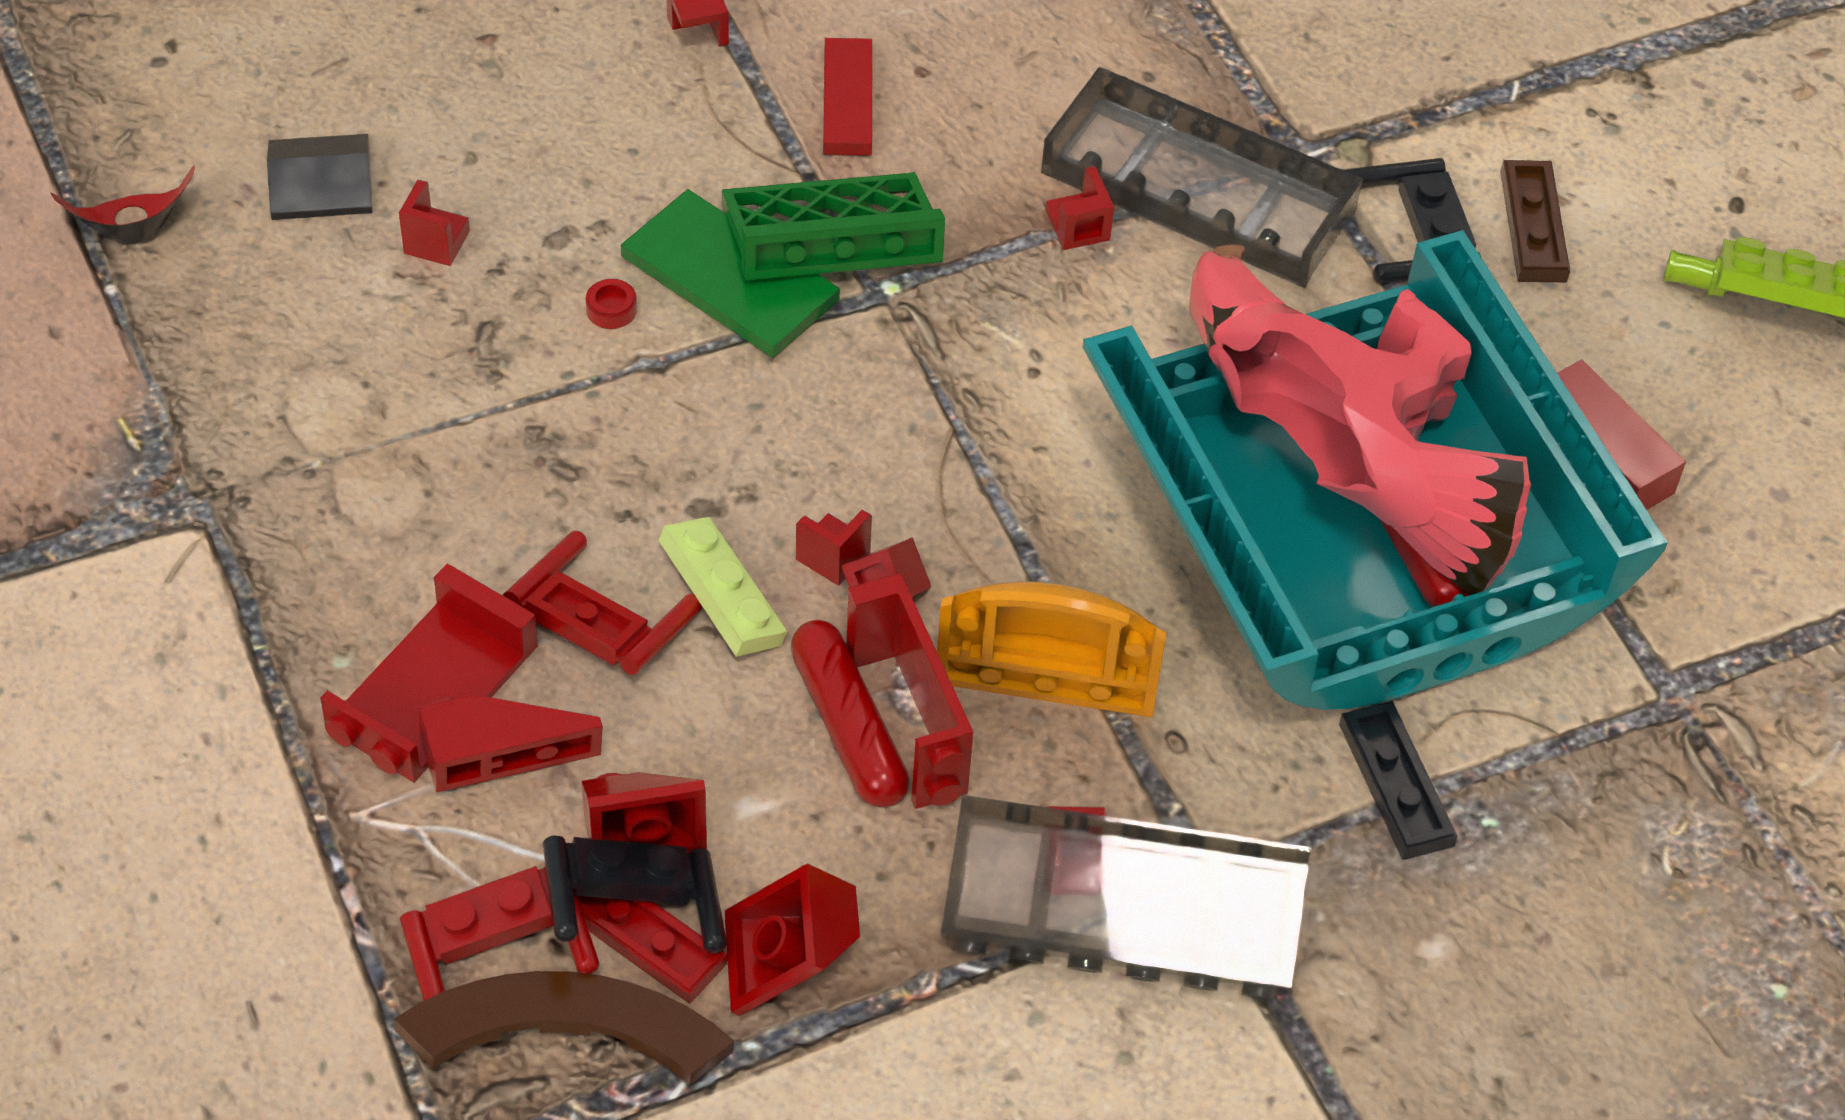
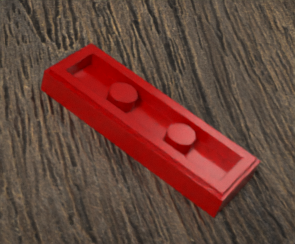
M825 38L823 155L872 156V39Z
M578 896L591 934L689 1004L727 965V953L722 951L713 954L706 951L700 934L655 902Z

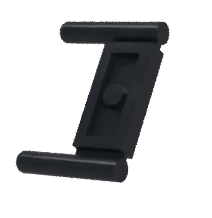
M1443 158L1351 168L1340 172L1339 183L1345 189L1399 183L1398 191L1418 243L1463 230L1473 246L1476 247L1475 239L1449 172H1446ZM1413 260L1378 264L1373 270V277L1379 284L1408 281Z
M557 835L549 836L543 841L554 933L558 940L569 942L578 935L573 896L574 889L575 896L684 905L688 904L689 899H695L705 950L716 954L726 948L727 940L711 854L707 849L698 848L687 853L686 847L592 840L591 838L574 837L572 843H566L563 837Z

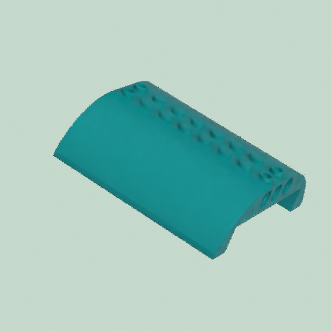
M1463 230L1417 243L1406 285L1306 314L1344 331L1366 345L1377 349L1380 336L1400 292L1409 289L1429 309L1436 311L1470 342L1472 352L1465 377L1456 381L1453 387L1454 392L1458 396L1448 418L1438 422L1427 421L1418 441L1467 450L1527 457L1531 487L1526 503L1527 512L1522 527L1523 535L1514 557L1509 560L1504 571L1496 577L1492 585L1484 592L1466 597L1463 594H1457L1451 602L1431 607L1424 599L1379 518L1362 505L1316 484L1319 474L1314 462L1283 426L1264 415L1245 413L1236 407L1223 375L1209 357L1205 344L1151 359L1132 325L1083 339L1082 348L1266 680L1271 688L1283 699L1299 706L1333 710L1379 704L1520 658L1552 643L1603 611L1630 589L1652 567L1666 549L1667 540Z

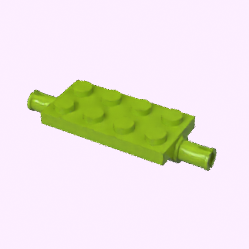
M1738 237L1736 241L1724 239L1719 257L1717 256L1715 261L1679 253L1672 249L1670 251L1663 277L1665 282L1671 281L1707 290L1708 296L1716 295L1723 297L1724 293L1733 291L1845 318V260H1838L1834 265L1817 261L1813 254L1799 249H1787L1785 253L1766 249V245L1763 242L1747 237Z

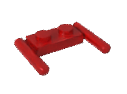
M572 531L507 589L503 596L535 614L538 624L614 666L619 662L626 673L636 675L702 610V605L694 594H687L653 628L648 627L647 619L560 572L587 546L586 536L580 531Z
M537 866L425 905V911L413 910L404 913L400 917V923L423 1001L446 991L437 963L443 961L446 965L553 926L546 867L544 866V868L538 870ZM573 889L578 935L574 940L569 941L568 944L577 971L588 975L598 969L599 959L578 896L574 895Z

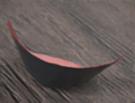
M195 165L191 167L178 188L166 193L131 195L94 207H73L54 193L50 192V194L57 203L103 237L121 244H136L149 239L165 224L192 178ZM127 207H139L147 213V218L122 225L115 222L117 213Z

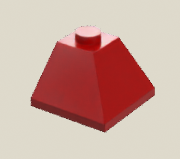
M635 772L629 774L606 773L595 779L581 781L583 811L588 838L592 840L686 847L687 853L698 848L707 849L706 789L704 780Z
M807 863L724 910L731 1013L740 1016L823 971L860 938L855 885Z

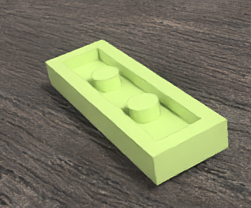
M704 517L665 525L658 541L734 655L737 657L781 647L788 631L711 518Z

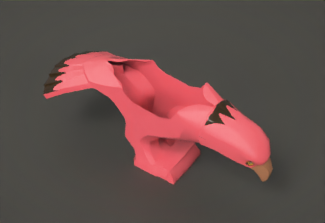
M1230 244L1218 246L1213 251L1204 252L1192 274L1189 314L1205 344L1209 357L1217 369L1221 371L1236 407L1245 413L1264 415L1283 426L1314 462L1319 474L1316 484L1362 505L1384 523L1391 525L1434 569L1469 595L1484 592L1492 585L1496 577L1504 571L1509 560L1514 557L1523 535L1522 527L1527 512L1526 503L1531 487L1527 457L1467 450L1418 441L1427 421L1438 422L1448 418L1458 396L1454 392L1453 387L1456 381L1465 377L1472 353L1470 342L1436 311L1429 309L1413 292L1406 289L1400 292L1380 336L1377 349H1374L1344 331L1286 306L1241 261L1245 253L1244 246Z

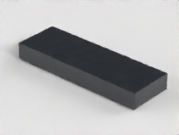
M1390 701L1342 713L1339 726L1402 861L1455 847L1458 836L1394 702Z

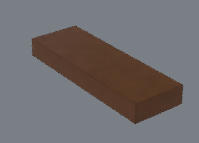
M1503 160L1500 173L1517 281L1567 283L1570 266L1552 161Z

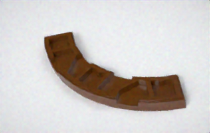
M570 971L513 973L477 980L444 991L394 1018V1031L432 1069L472 1047L501 1039L502 1033L540 1028V1033H571L590 1036V1031L627 1041L626 1047L656 1060L674 1072L685 1083L691 1085L732 1054L735 1043L732 1038L714 1023L688 1006L659 992L619 979L594 974L584 975Z

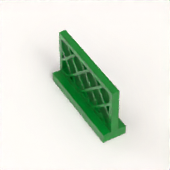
M915 172L722 189L721 202L742 255L741 270L745 281L943 262L945 217L940 208L932 209ZM908 191V193L903 198L888 193ZM853 196L858 199L852 202L841 197ZM803 200L809 202V204L802 206L791 201ZM875 204L888 210L883 213L869 207ZM744 205H757V206H759L760 208H759L758 210L754 211V210H751V209L746 208V207H743V206H744ZM826 208L840 214L832 217L821 213V211ZM779 213L790 217V219L784 222L771 216Z

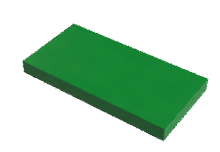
M689 189L685 190L620 245L621 257L772 358L776 357L840 300V288L819 274L745 281L741 270L742 255L726 213Z

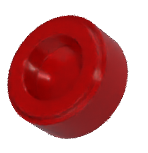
M604 279L593 284L586 293L587 316L598 327L605 329L621 328L632 322L637 314L636 292L625 281Z

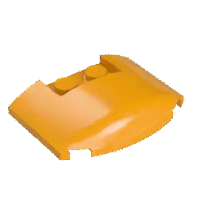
M1017 581L981 586L954 596L942 598L937 652L953 687L1153 717L1167 633L1157 628L1136 611L1101 594L1061 584Z

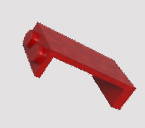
M448 563L434 576L437 604L345 701L328 690L320 697L325 729L332 739L345 747L353 745L369 755L372 761L388 774H395L397 772L413 783L428 769V763L420 739L419 707L430 705L437 699L449 696L461 698L470 695H480L492 698L538 647L535 614Z
M899 573L849 587L847 647L857 668L895 657L929 732V735L915 739L911 796L915 809L932 804L936 806L949 804L960 796L968 794L974 732L903 575Z

